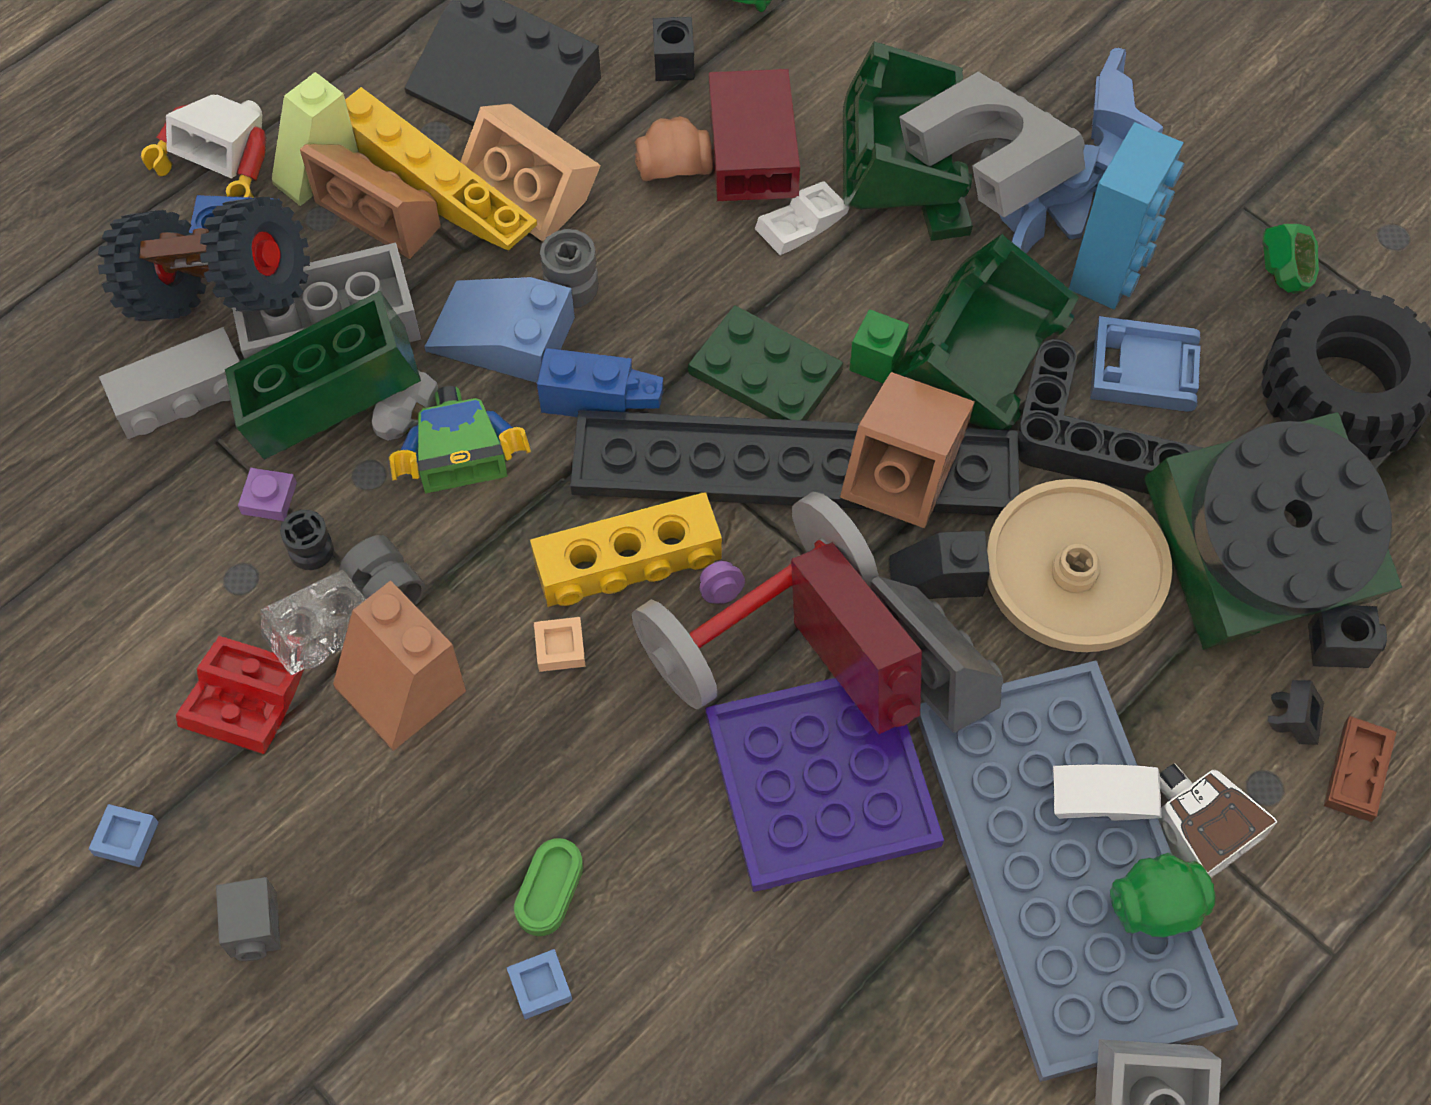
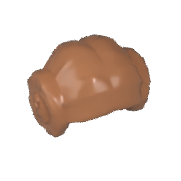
M681 116L672 119L660 118L651 124L645 136L639 137L635 141L637 152L635 154V163L643 181L669 178L676 175H707L713 170V149L709 132L698 130L688 118Z

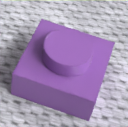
M250 468L238 503L241 514L284 521L297 484L294 475Z

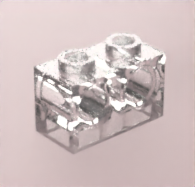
M342 569L261 609V636L290 675L304 668H315L322 664L328 656L343 648L352 610L366 599ZM334 614H344L346 616H335ZM295 634H303V635H306V636H304V637H294V636H292V635H295Z

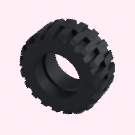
M1347 289L1331 291L1328 297L1323 293L1309 298L1306 304H1300L1290 312L1287 320L1283 321L1262 369L1264 378L1261 386L1262 394L1265 398H1269L1266 406L1273 418L1279 416L1280 422H1303L1338 412L1348 440L1364 455H1368L1369 459L1384 457L1389 451H1398L1408 443L1410 438L1415 437L1431 412V328L1425 321L1422 323L1415 319L1417 316L1416 312L1408 306H1405L1403 309L1394 304L1395 299L1383 295L1381 298L1371 296V291L1356 290L1355 294H1348ZM1342 357L1359 362L1375 373L1382 382L1385 392L1361 393L1347 389L1336 383L1325 373L1319 363V359Z

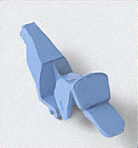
M1112 49L1100 76L1096 77L1091 139H1094L1096 146L1085 145L1083 150L1085 169L1008 216L1002 217L999 215L1002 221L1014 232L1012 242L1026 254L1038 240L1044 237L1046 211L1049 212L1056 224L1069 239L1082 237L1090 212L1093 193H1096L1100 179L1134 122L1157 132H1163L1162 125L1135 107L1132 79L1123 74L1126 49Z

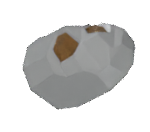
M418 371L421 378L420 382L377 403L372 417V426L376 435L389 441L408 434L412 427L418 425V413L423 408L433 407L436 404L435 392L438 390L437 382L426 373Z

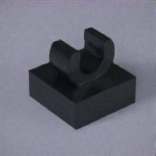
M1292 680L1290 694L1287 692L1271 694V700L1275 707L1280 709L1288 708L1287 712L1281 716H1268L1267 721L1276 732L1284 733L1291 731L1299 744L1318 745L1324 701L1311 680Z

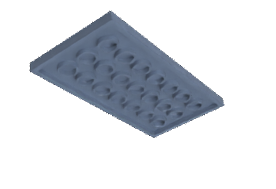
M1097 661L1003 683L1001 707L955 733L949 729L926 702L921 703V713L917 719L1039 1081L1042 1082L1097 1067L1099 1039L1182 1044L1233 1030L1238 1025L1201 927L1190 932L1168 937H1152L1141 931L1131 934L1125 931L1112 907L1110 889L1116 879L1124 878L1140 859H1154L1162 854L1171 853L1158 818L1112 821L1108 816L1059 819L1054 813L1053 766H1137Z

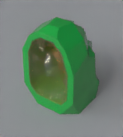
M1282 224L1266 228L1262 236L1265 269L1274 276L1275 283L1288 293L1296 294L1309 289L1315 283L1319 272L1318 242L1311 227L1301 224Z

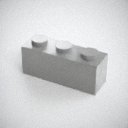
M224 327L101 375L99 378L117 420L127 439L138 435L151 433L157 427L179 418L190 417L199 410L221 401L231 400L225 369L240 361Z

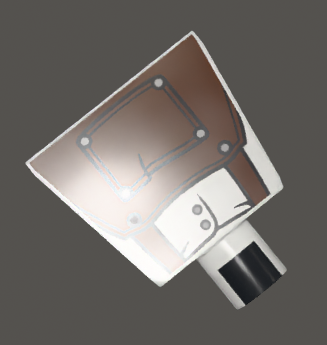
M1175 763L1160 773V791L1169 801L1161 808L1162 818H1158L1169 848L1174 856L1185 862H1199L1211 878L1265 839L1277 823V820L1217 770H1211L1194 783L1189 780Z

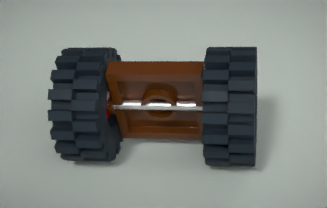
M257 197L224 202L223 206H217L212 210L215 217L206 219L204 226L207 229H194L193 233L188 232L192 225L187 220H179L180 215L175 212L166 213V210L123 215L121 216L122 219H115L110 223L113 230L104 231L102 239L107 242V245L99 246L98 256L104 257V264L98 265L99 274H106L107 282L102 283V287L105 293L112 292L114 294L110 300L115 308L123 307L121 314L127 318L135 317V321L175 319L192 313L190 308L197 307L201 302L196 295L204 294L207 286L201 282V278H206L207 282H215L216 286L212 289V292L217 298L225 297L223 304L228 308H236V311L239 312L283 309V307L295 303L293 298L301 296L303 290L299 284L307 283L309 275L303 272L304 266H310V256H304L303 248L309 246L306 237L300 238L299 232L303 229L300 221L291 220L294 212L290 207H282L283 202L278 199Z

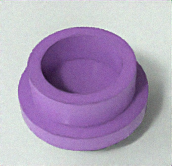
M715 562L706 567L701 573L700 592L704 600L709 603H727L735 599L741 592L745 584V578L741 570L730 562Z

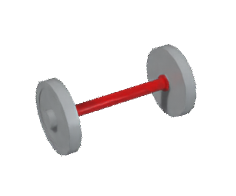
M813 491L792 506V519L806 552L833 542L871 588V580L879 576L875 559L864 537L848 515L834 501L818 492ZM791 564L690 633L686 631L669 610L661 603L652 599L632 612L634 628L650 660L673 691L689 706L699 709L717 697V685L699 649L791 587Z

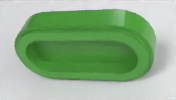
M561 838L548 840L534 854L514 904V912L519 926L530 935H549L561 926L583 872L581 853L578 847L571 841Z

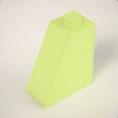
M316 72L284 95L272 173L273 185L299 206L313 197L300 149L305 144L341 145L353 153L358 152L344 94Z

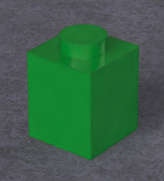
M869 309L852 341L849 371L884 384L890 372H895L905 354L909 324Z

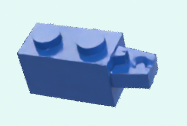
M545 348L537 382L541 413L578 417V410L629 412V409L660 408L663 395V377L633 370L631 358Z

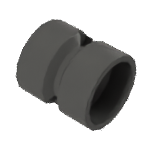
M573 229L555 231L546 237L540 250L543 280L571 288L573 308L585 306L594 299L599 285L596 268V250L592 239L587 234Z
M375 535L356 544L345 555L339 567L341 576L355 593L361 595L362 602L390 580L414 605H417L426 589L422 579L409 564L404 562L402 554L390 539L384 535Z

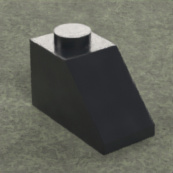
M985 531L939 532L890 555L888 559L890 580L917 587L928 599L983 597L990 573Z

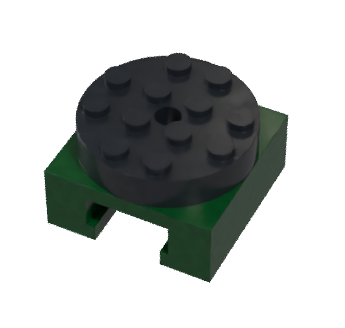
M1338 412L1303 422H1276L1257 427L1236 440L1166 458L1144 477L1203 650L1254 636L1260 633V630L1344 605L1359 606L1370 603L1402 588L1388 549L1391 539L1392 514L1387 491L1372 463L1348 440ZM1284 511L1293 515L1297 521L1296 527L1287 522Z

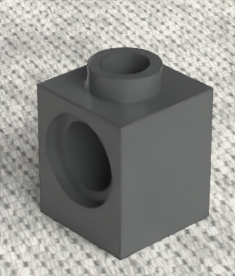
M262 877L216 885L219 944L230 958L235 957L239 961H254L264 958L268 951L280 950L277 892L268 878Z

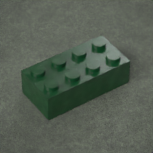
M381 291L225 369L236 428L264 460L421 381L405 325Z

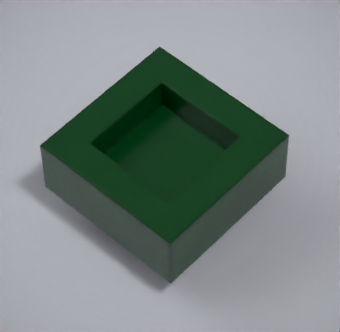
M961 197L954 204L922 206L923 216L931 241L971 235L973 225L965 198Z

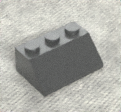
M880 576L871 580V590L921 649V697L953 733L1001 707L1003 676L998 666L993 661L986 660L974 648L970 637L963 630L958 631L950 623L937 602L930 601L917 587Z

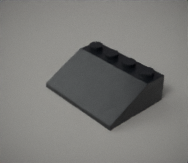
M452 0L444 9L405 86V93L471 126H474L480 107L512 104L556 134L601 79L599 45L503 0Z

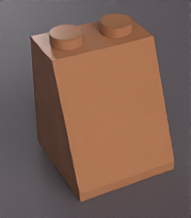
M890 372L858 426L840 498L925 528L963 441L975 401Z
M391 580L352 610L333 685L342 697L394 751L466 692L453 644Z

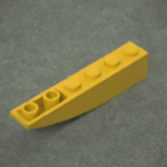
M362 87L345 99L358 152L365 155L372 164L386 172H394L409 186L416 190L422 189L428 192L437 203L438 214L445 219L508 251L537 226L535 218Z

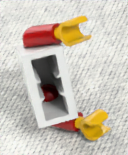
M210 95L189 105L178 106L167 114L166 123L157 136L160 140L158 144L146 146L142 150L141 158L148 170L153 168L158 176H165L172 169V162L167 156V152H171L229 178H233L236 175L240 176L239 180L233 181L227 186V197L244 195L243 197L254 198L250 184L251 181H257L266 153L267 137L264 130H262V111L255 102L250 100L239 104L220 95Z

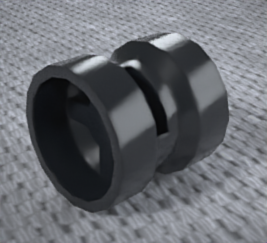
M298 510L292 512L284 519L281 524L280 535L291 562L303 570H316L326 565L333 556L334 545L323 517L312 510Z

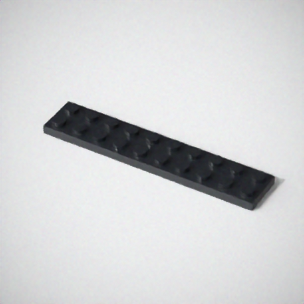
M578 410L570 485L572 495L678 500L706 492L709 502L793 506L796 502L814 491L824 494L840 508L870 509L840 498L860 423ZM967 428L932 512L999 515L1006 505L1019 495L1018 431Z

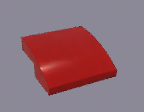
M218 636L197 667V684L176 713L177 726L265 754L295 695L305 669L304 662Z

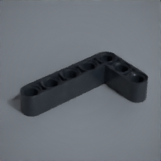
M1059 339L1048 340L1040 346L1018 429L1019 460L1023 464L1149 494L1144 477L1166 458L1203 448L1065 416V408L1077 360L1076 351L1068 342ZM1040 401H1046L1050 404H1044ZM1031 437L1041 438L1043 441H1037L1035 439H1032ZM1075 447L1084 448L1086 451H1080ZM1119 457L1127 458L1130 461L1121 460Z

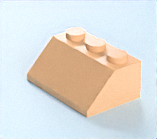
M512 104L480 107L460 161L535 218L537 226L530 233L542 242H544L546 237L558 231L586 202L601 166Z

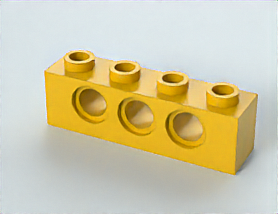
M706 492L530 539L533 559L547 607L557 604L561 606L573 605L586 596L601 592L606 594L616 593L630 584L644 580L651 582L660 581L667 578L673 572L688 568L695 570L703 569L722 559V537ZM668 538L681 540V542L674 545L663 543ZM624 550H634L638 552L637 554L631 557H624L619 555V553ZM581 562H591L594 564L587 569L575 567Z

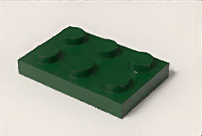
M734 305L688 364V371L691 376L771 419L807 421L842 373L843 362Z

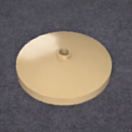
M1081 479L1055 480L1025 490L1010 501L995 520L987 542L990 569L987 583L1002 613L1012 624L1029 637L1061 650L1097 652L1112 649L1131 641L1149 627L1156 618L1166 600L1171 585L1172 558L1166 538L1157 522L1144 507L1125 493L1094 481Z

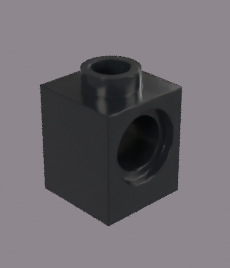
M692 16L653 18L655 81L694 80Z
M1344 605L1316 613L1308 623L1313 666L1369 668L1380 652H1383L1386 647L1387 631L1385 625L1379 623L1377 606ZM1342 632L1351 634L1357 641L1348 639Z

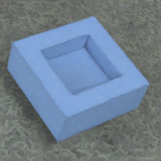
M108 804L89 850L94 856L140 867L159 822L153 815Z
M555 949L506 967L524 1019L573 1001Z

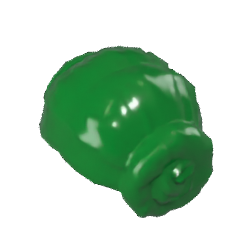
M1171 853L1162 854L1154 859H1140L1124 878L1116 879L1110 889L1114 912L1125 931L1131 934L1141 931L1152 937H1168L1190 932L1203 924L1204 917L1210 915L1215 906L1214 884L1205 868L1197 861L1185 862Z

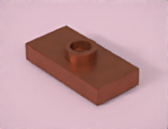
M1351 716L1347 718L1344 722L1324 802L1325 807L1372 822L1377 817L1396 731Z

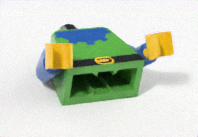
M445 386L435 392L436 406L423 408L418 413V425L410 429L400 451L392 453L389 456L392 481L397 480V477L403 474H411L412 479H419L420 473L426 494L508 477L505 459L507 461L511 460V454L517 451L530 453L531 449L523 428L512 427L496 412L486 411L480 399L473 398L462 401L459 388Z

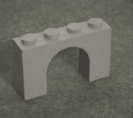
M976 72L899 117L906 151L929 167L960 148L979 140L991 138L1013 140L1007 146L973 165L978 200L1002 217L1008 216L1085 169L1083 153L1085 144L1083 137L1075 128L1067 126L1054 118L1050 113L1044 112L1029 103L1024 97L1016 95L1003 87L999 82L993 81L980 72Z

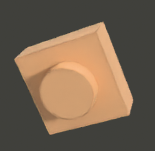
M580 617L534 622L539 672L586 667Z

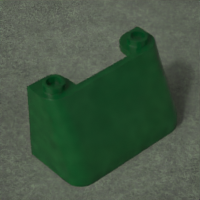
M875 41L872 43L847 90L843 104V201L845 206L866 210L957 203L961 197L967 196L972 184V174L968 172L967 164L960 161L953 163L952 154L930 167L906 151L899 118L963 80L962 67Z
M1001 234L968 257L953 273L894 373L975 401L969 422L983 429L1009 430L1017 422L1022 412L1018 408L1021 399L1014 394L1018 384L1042 341L1053 333L1056 335L1062 334L1069 327L1074 319L1071 311L1079 296Z

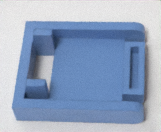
M1099 316L1095 329L1090 399L1178 411L1195 410L1197 406L1196 394L1199 389L1200 346L1197 345L1200 342V331L1194 328ZM1106 347L1120 349L1118 367L1107 366L1104 370Z

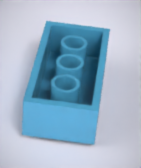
M1134 122L1098 183L1069 286L1071 291L1114 310L1123 295L1127 297L1132 295L1140 278V274L1137 272L1141 266H1148L1156 250L1157 244L1153 242L1157 240L1166 220L1160 214L1165 215L1175 194V191L1168 188L1175 186L1184 167V163L1178 161L1184 142Z

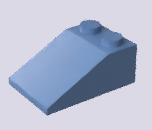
M532 277L456 281L425 345V351L537 383L545 348L561 350L575 318L571 288Z

